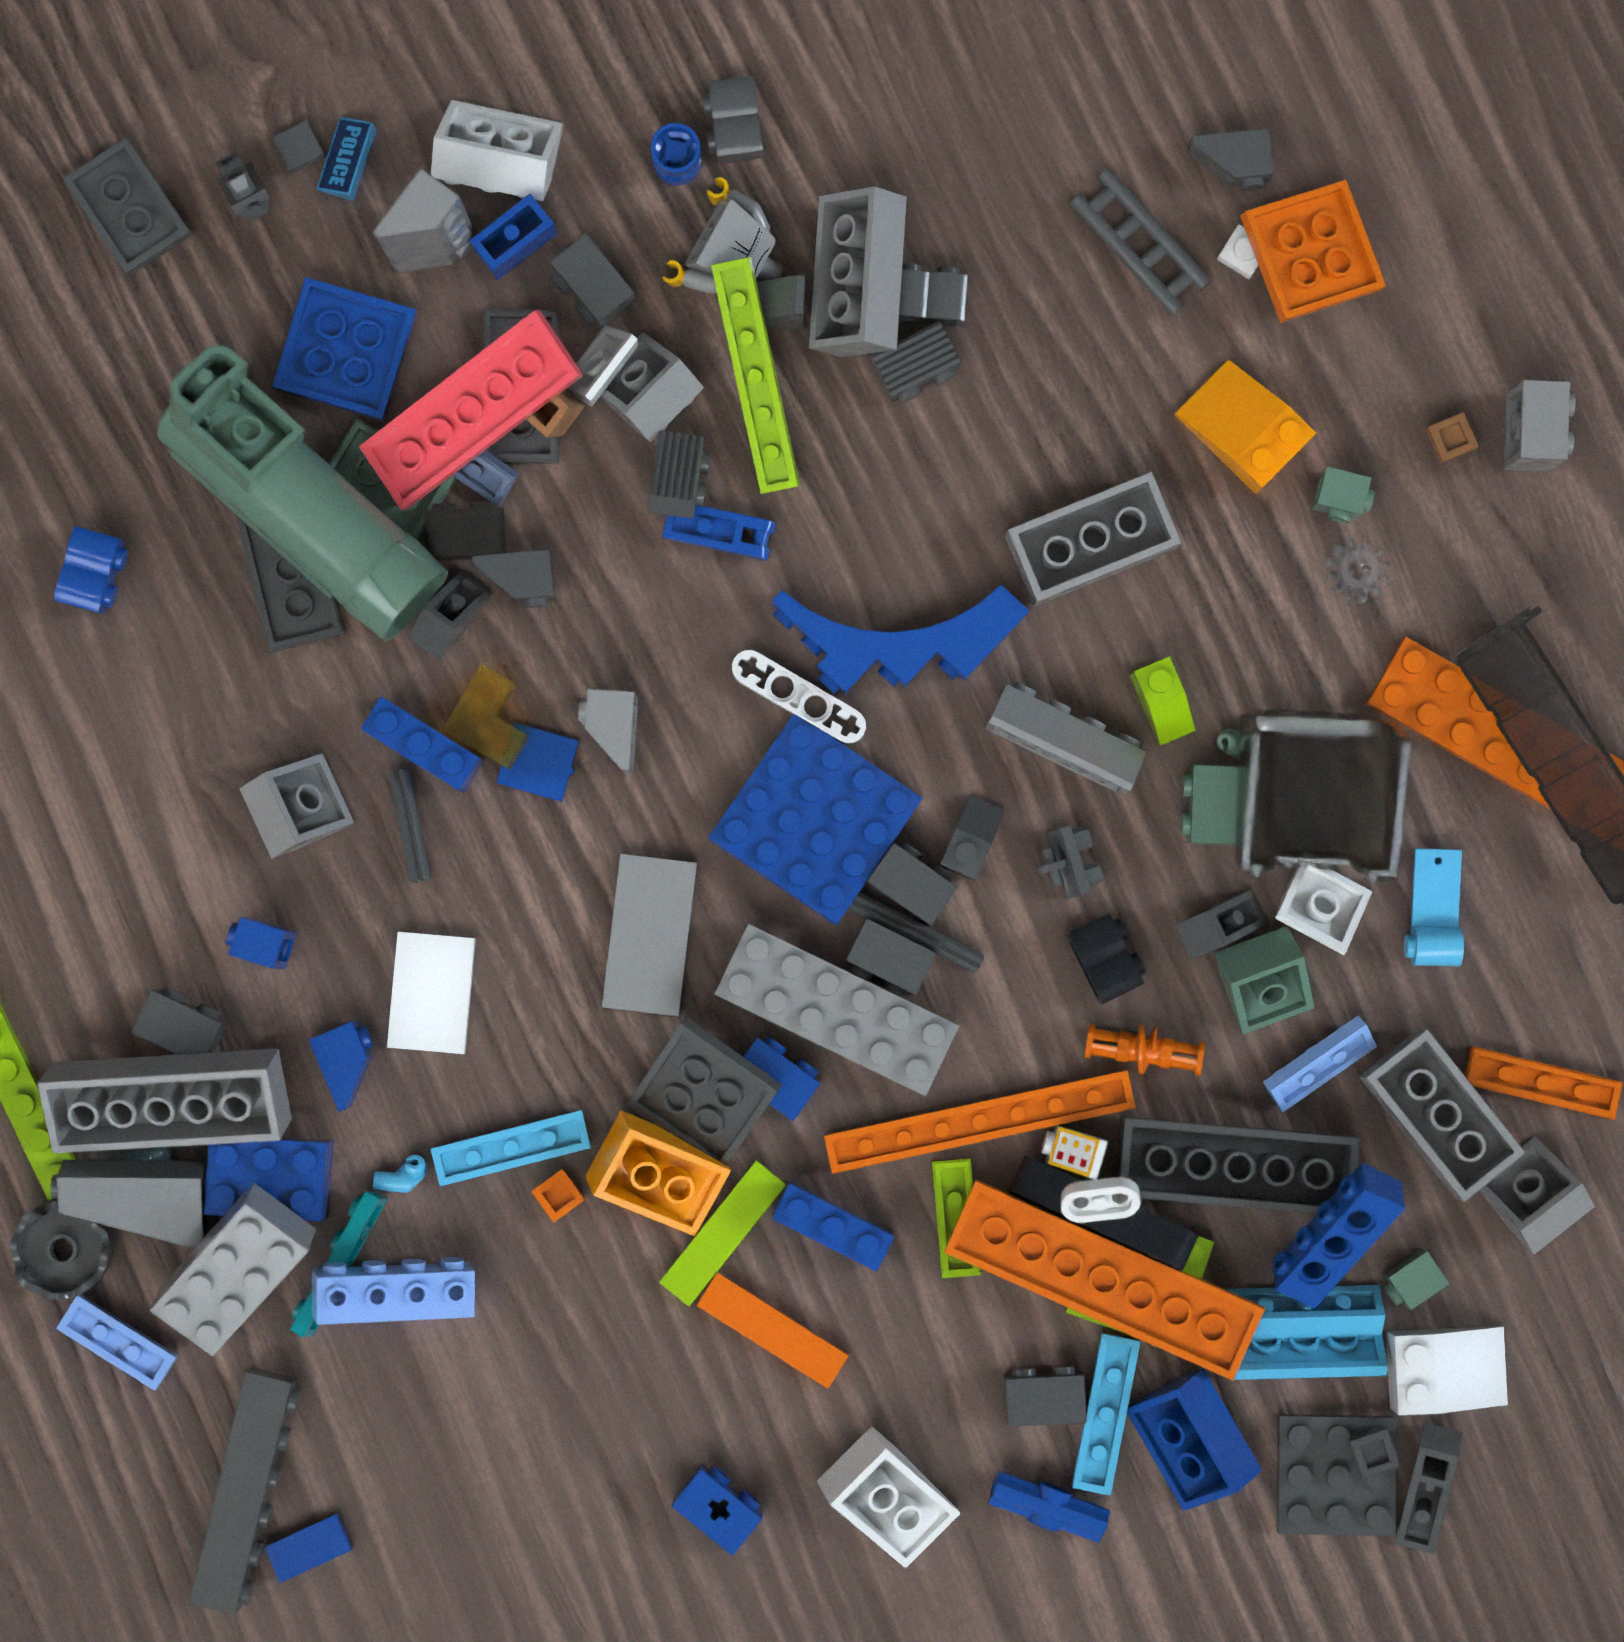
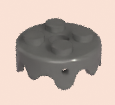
M58 1201L49 1202L30 1210L21 1218L10 1242V1252L15 1263V1279L23 1288L51 1300L67 1299L85 1293L103 1278L110 1265L112 1239L108 1227L103 1224L58 1213ZM59 1238L69 1240L73 1246L72 1256L68 1260H61L54 1253L53 1247Z

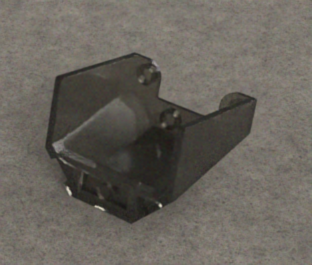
M1270 709L1265 710L1264 715H1241L1235 861L1240 869L1245 870V873L1251 876H1268L1269 871L1277 869V865L1284 868H1300L1301 863L1316 864L1317 868L1323 870H1337L1339 865H1351L1356 872L1362 874L1361 878L1367 881L1382 882L1385 881V876L1397 877L1411 738L1395 722L1360 719V715L1346 712Z

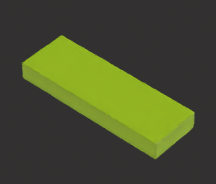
M971 1158L931 1161L941 1277L953 1278L981 1275L980 1268L944 1253L973 1187Z

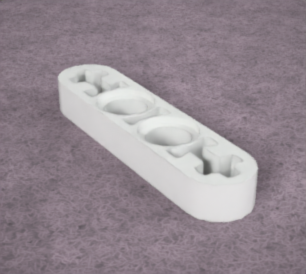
M744 650L734 658L732 673L735 679L743 686L791 714L799 716L841 743L853 744L864 736L866 721L863 715L856 709L756 651ZM751 658L756 659V668L765 674L768 666L775 670L768 676L764 689L756 686L762 681L756 675L750 674L747 678L741 676L743 669L739 666L741 661L749 662ZM778 677L789 678L794 685L792 694L786 698L776 697L771 691L772 682ZM812 696L821 697L827 704L826 712L819 718L810 717L804 710L805 702ZM834 705L841 708L836 716L843 720H848L850 716L857 719L855 726L860 729L857 734L850 732L847 737L841 734L842 726L832 721L831 728L823 725L831 716Z

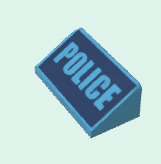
M339 118L316 188L317 191L354 202L377 131L373 123Z

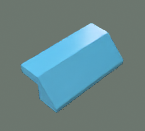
M1380 1285L1335 1286L1315 1309L1276 1291L1275 1288L1226 1289L1265 1308L1234 1380L1387 1375L1388 1363L1382 1337L1385 1311Z

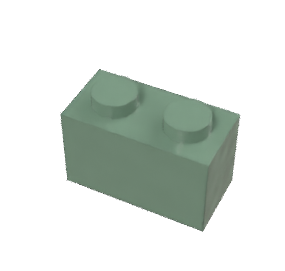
M1192 765L1189 767V774L1183 773L1182 797H1188V812L1181 813L1180 833L1181 835H1187L1186 844L1225 846L1238 844L1240 767Z

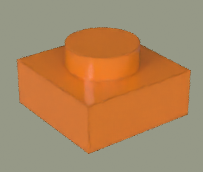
M564 1168L531 1191L553 1223L586 1200Z

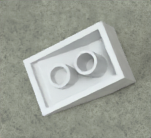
M1503 1326L1386 1331L1390 1409L1396 1414H1439L1508 1405Z
M872 1426L817 1480L830 1505L905 1568L961 1514L890 1441Z

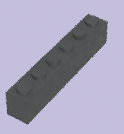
M253 1367L245 1373L189 1604L235 1615L241 1609L242 1604L248 1605L250 1602L254 1582L249 1581L251 1567L258 1566L263 1551V1543L258 1542L261 1527H268L273 1505L267 1504L270 1489L276 1490L280 1481L282 1466H277L280 1450L286 1451L289 1444L291 1428L286 1427L289 1412L295 1413L299 1403L301 1390L295 1389L298 1378Z

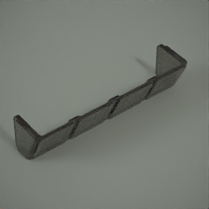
M1539 606L1532 610L1527 608L1459 650L1461 654L1457 656V664L1486 709L1492 711L1496 717L1498 728L1527 773L1536 779L1541 795L1570 840L1576 842L1581 849V857L1610 902L1616 905L1619 903L1624 905V776L1525 624L1543 611Z

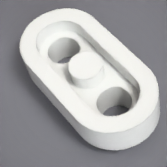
M1124 1177L1074 1182L1066 1186L1061 1193V1210L1063 1215L1067 1219L1078 1223L1126 1218L1135 1214L1140 1207L1139 1187L1134 1181Z

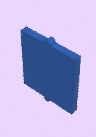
M514 722L507 749L502 750L504 759L497 784L562 802L569 776L575 772L572 766L580 741Z

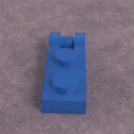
M695 506L694 519L667 515L662 537L666 540L768 561L770 549L767 548L769 535H774L776 523L766 519L705 506ZM743 529L754 531L752 544L741 542Z

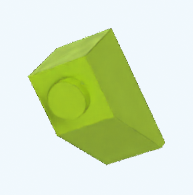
M1170 656L1136 670L1130 675V679L1159 746L1196 731L1185 690Z

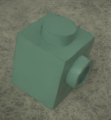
M1328 466L1325 467L1320 473L1311 509L1328 513L1327 518L1329 520L1349 524L1351 519L1357 520L1363 515V511L1369 512L1375 494V490L1369 489L1372 478Z

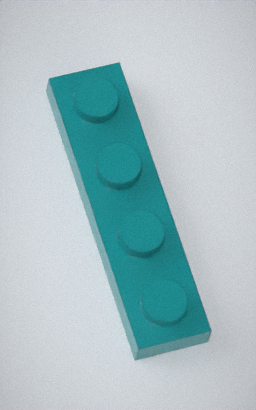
M365 1191L363 1196L358 1195L348 1211V1215L351 1218L344 1230L340 1229L330 1243L329 1249L332 1250V1253L327 1262H343L347 1264V1267H352L388 1198L376 1191ZM323 1263L318 1268H323ZM312 1290L307 1299L302 1298L292 1313V1319L295 1321L290 1330L303 1338L314 1336L319 1327L312 1316Z

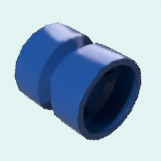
M669 123L661 127L654 134L651 141V157L657 176L665 183L673 186L685 185L693 181L699 174L702 166L700 141L696 133L689 126L681 123Z

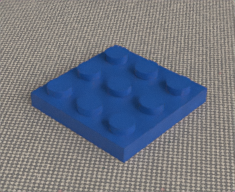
M305 277L272 387L278 391L385 422L418 312L414 308Z

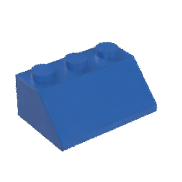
M1204 1368L1175 1378L1128 1406L1127 1414L1183 1511L1238 1493L1262 1471Z

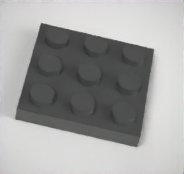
M685 1017L626 1105L651 1123L727 1165L782 1084Z
M1277 1414L1276 1532L1278 1534L1396 1536V1468L1362 1479L1359 1475L1348 1439L1386 1427L1396 1453L1397 1418L1395 1416Z

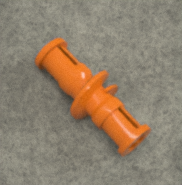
M1089 1024L1085 1058L1090 1059L1091 1055L1116 1059L1119 1062H1137L1138 1072L1144 1075L1149 1064L1164 1069L1176 1068L1195 1071L1196 1076H1201L1205 1041L1193 1044L1174 1041L1173 1038H1157L1158 1026L1153 1027L1148 1037L1145 1035L1143 1024H1139L1137 1035L1122 1030L1115 1032L1096 1029V1024ZM1094 1041L1105 1042V1043L1117 1044V1046H1110V1045L1098 1044V1043H1093V1042H1094ZM1175 1053V1054H1182V1055H1188V1056H1195V1057H1197V1058H1196V1059H1194V1058H1187V1057L1175 1056V1055H1172V1054Z

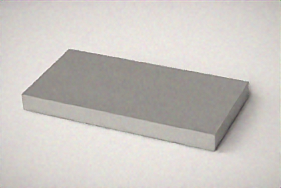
M620 854L602 1008L679 1017L697 863Z

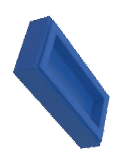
M335 1513L269 1543L264 1548L279 1582L282 1583L351 1551L353 1546L338 1513Z

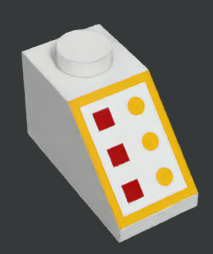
M1056 1125L1054 1132L1047 1131L1041 1153L1047 1155L1045 1160L1047 1164L1097 1180L1107 1141L1093 1135Z

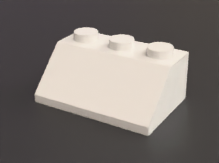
M451 100L433 139L431 176L448 184L473 186L485 192H501L518 196L521 199L531 194L535 200L543 201L551 183L563 123Z

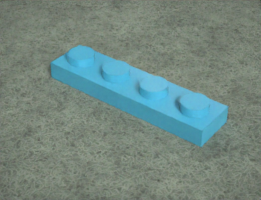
M583 1110L434 1147L431 1148L439 1185L444 1186L592 1148Z
M1104 1332L1100 1334L1086 1406L1087 1423H1083L1071 1483L1072 1488L1111 1496L1141 1343L1139 1339Z

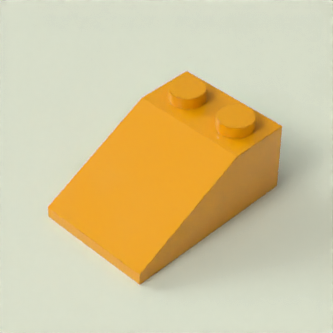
M1229 359L1174 414L1255 494L1316 434L1290 406Z
M621 1110L587 1171L585 1178L593 1196L696 1236L731 1169L659 1126Z

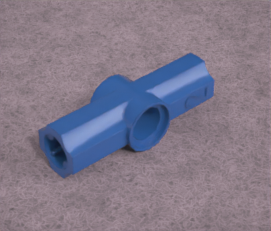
M1000 1470L993 1481L988 1503L994 1505V1507L1025 1516L1027 1521L1037 1526L1059 1532L1061 1529L1100 1543L1101 1538L1104 1536L1110 1514L1109 1509L1090 1501L1071 1496L1072 1493L1063 1488L1041 1481L1037 1484Z

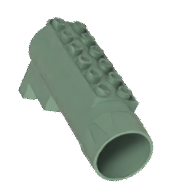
M217 345L207 348L172 381L170 405L162 415L157 426L158 439L168 447L170 455L330 600L334 597L350 615L373 631L384 642L391 640L404 630L421 613L423 607L437 594L447 578L448 571L412 535L406 533L303 441L305 429L247 378L248 364L225 346Z

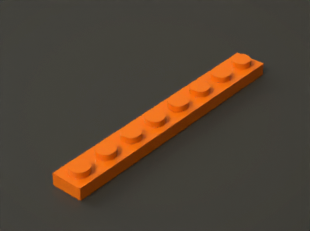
M1122 1070L826 1134L824 1139L831 1172L834 1174L1135 1109L1136 1106L1128 1070Z

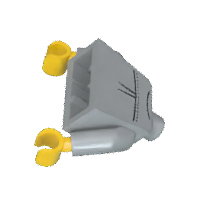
M717 177L715 179L716 185L724 190L720 194H714L710 190H706L709 201L716 205L684 264L689 269L685 271L675 260H670L666 263L669 267L678 269V275L673 279L662 276V279L671 287H678L684 283L685 287L709 294H717L711 265L750 256L755 278L758 277L763 281L780 278L784 267L768 257L775 245L776 239L770 234V225L760 204L737 190L730 191L727 181L722 177Z

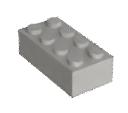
M875 186L819 196L809 349L839 357L897 350L906 196Z
M1152 472L1008 529L1005 535L1034 607L1174 551L1181 544Z
M1417 1029L1358 1076L1447 1190L1457 1200L1465 1202L1525 1154L1520 1145L1428 1029Z
M253 1183L160 1286L150 1311L213 1357L306 1255L311 1246L316 1228L257 1184Z

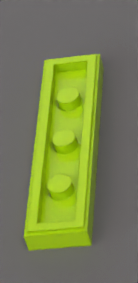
M756 1160L659 1283L687 1306H690L783 1190L786 1183Z

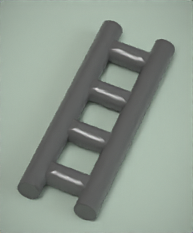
M1107 168L1097 178L1105 186L1097 195L1088 202L1080 193L1069 204L1173 316L1184 306L1176 298L1193 282L1201 291L1212 280L1115 174ZM1116 198L1130 213V216L1114 230L1099 212ZM1142 226L1156 244L1139 258L1125 240ZM1167 254L1182 272L1165 286L1150 269Z

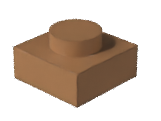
M1464 412L1425 429L1440 464L1476 450L1479 447Z

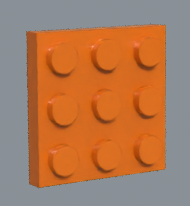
M1347 180L1247 210L1240 215L1280 323L1381 291L1386 287Z

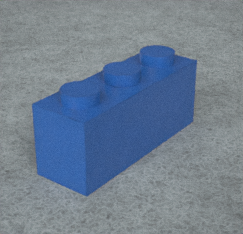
M382 696L360 728L462 793H465L484 762L475 754Z
M789 1181L772 1215L773 1220L876 1272L895 1237L893 1232Z

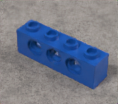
M1361 1163L1352 1175L1349 1174L1343 1179L1337 1192L1320 1205L1314 1218L1306 1226L1304 1225L1298 1230L1291 1244L1284 1251H1280L1276 1255L1272 1264L1275 1290L1315 1309L1405 1210L1402 1182Z

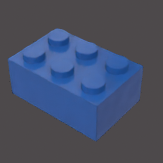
M282 1137L278 1141L209 1144L204 1214L224 1216L247 1189L255 1183L305 1221L321 1222L327 1219L329 1214L333 1140Z

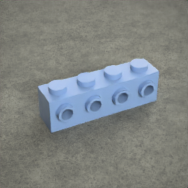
M445 1257L440 1259V1263L425 1264L423 1259H404L401 1261V1265H386L384 1261L369 1260L362 1262V1267H347V1264L343 1262H327L323 1264V1268L312 1269V1316L317 1325L474 1317L475 1271L469 1262H464V1259L460 1257Z

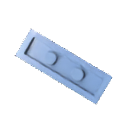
M1356 1016L1348 1023L1341 1025L1335 1032L1315 1046L1308 1048L1292 1062L1278 1069L1272 1076L1264 1080L1263 1083L1275 1105L1283 1113L1375 1049L1377 1045L1366 1023L1359 1016Z
M82 1294L76 1296L56 1328L154 1391L159 1388L179 1356Z

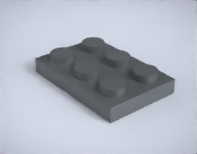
M127 137L63 178V181L128 277L192 236V233Z

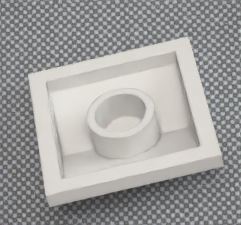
M605 325L576 363L583 376L566 388V390L592 407L636 350L638 339L633 334Z
M1304 855L1281 897L1275 919L1344 955L1347 952L1372 891Z

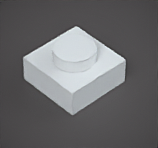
M1239 224L1217 260L1250 279L1258 263L1245 228Z

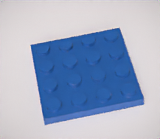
M793 714L716 825L708 840L837 926L923 798L821 729Z

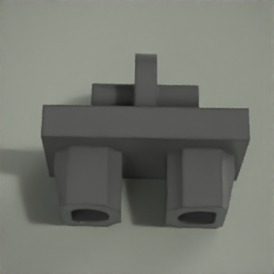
M232 152L218 160L216 164L224 176L218 181L235 215H241L249 220H255L265 215L269 209L270 196L252 162L244 165L237 152Z
M1071 825L1045 833L1049 848L1042 850L1046 865L1036 868L1037 875L1049 873L1053 887L1062 886L1065 899L1092 892L1091 887L1104 881L1100 865L1097 862H1093L1083 866L1079 854L1080 850L1092 847V839L1087 827L1071 828Z

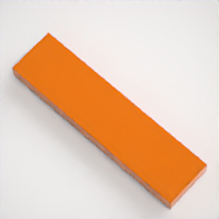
M1469 1046L1463 1075L1474 1087L1613 1120L1616 1117L1623 1086L1621 1081L1474 1046Z
M718 1271L696 1305L827 1389H829L849 1356L840 1348Z

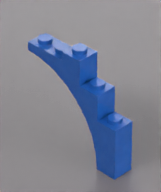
M1002 584L978 605L951 620L923 629L899 632L861 630L832 622L806 609L783 590L772 600V606L776 609L772 615L786 629L789 630L794 626L803 634L804 637L800 640L801 643L816 657L821 652L826 656L817 665V670L822 673L817 679L833 694L839 690L844 695L853 688L876 662L881 666L877 672L893 687L899 683L905 688L935 656L941 660L937 664L938 667L948 677L954 680L958 676L965 681L1029 613V610Z

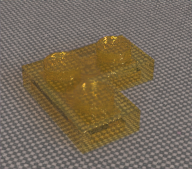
M481 664L442 731L511 770L529 736L500 720L498 716L517 685Z

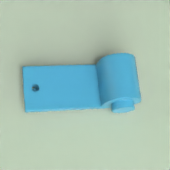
M1414 848L1410 935L1406 934L1404 937L1405 958H1410L1414 966L1460 967L1462 964L1464 937L1462 929L1458 927L1461 849Z

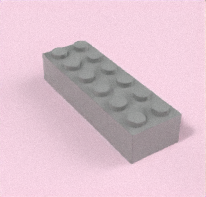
M750 924L747 925L715 992V995L924 1096L927 1095L959 1028V1025Z
M279 1048L52 1062L37 1083L53 1153L281 1140L292 1120Z

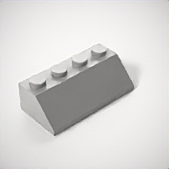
M422 169L418 171L373 232L393 268L400 273L453 265L458 257L463 259L472 250L469 240L476 234L460 197Z
M1016 682L1014 687L1006 684L984 728L985 730L1123 796L1131 791L1146 755V751L1139 748L1140 741L1123 733H1120L1117 738L1104 731L1105 724L1091 717L1085 716L1082 721L1069 715L1071 708L1056 700L1050 699L1048 704L1034 698L1037 692L1021 683Z

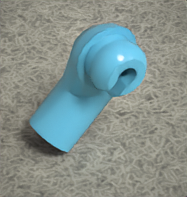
M416 1154L410 1155L396 1172L375 1171L373 1190L400 1193L410 1192L426 1176L428 1166L424 1158Z

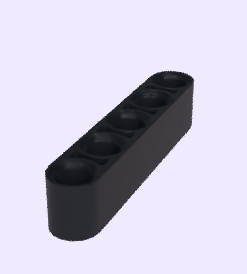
M1024 1156L1008 1192L1067 1219L1061 1210V1193L1069 1184L1082 1180L1031 1157ZM1139 1207L1135 1214L1126 1218L1084 1223L1074 1222L1140 1251L1152 1259L1168 1264L1180 1272L1183 1271L1198 1238L1196 1233Z

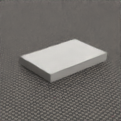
M409 932L397 933L387 1048L456 1054L466 1053L476 938Z

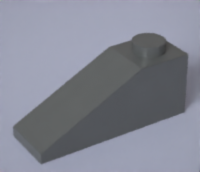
M1423 1423L1395 1544L1434 1554L1459 1459L1462 1432Z

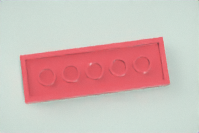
M534 310L362 443L359 448L400 510H408L581 378L583 374L542 312Z

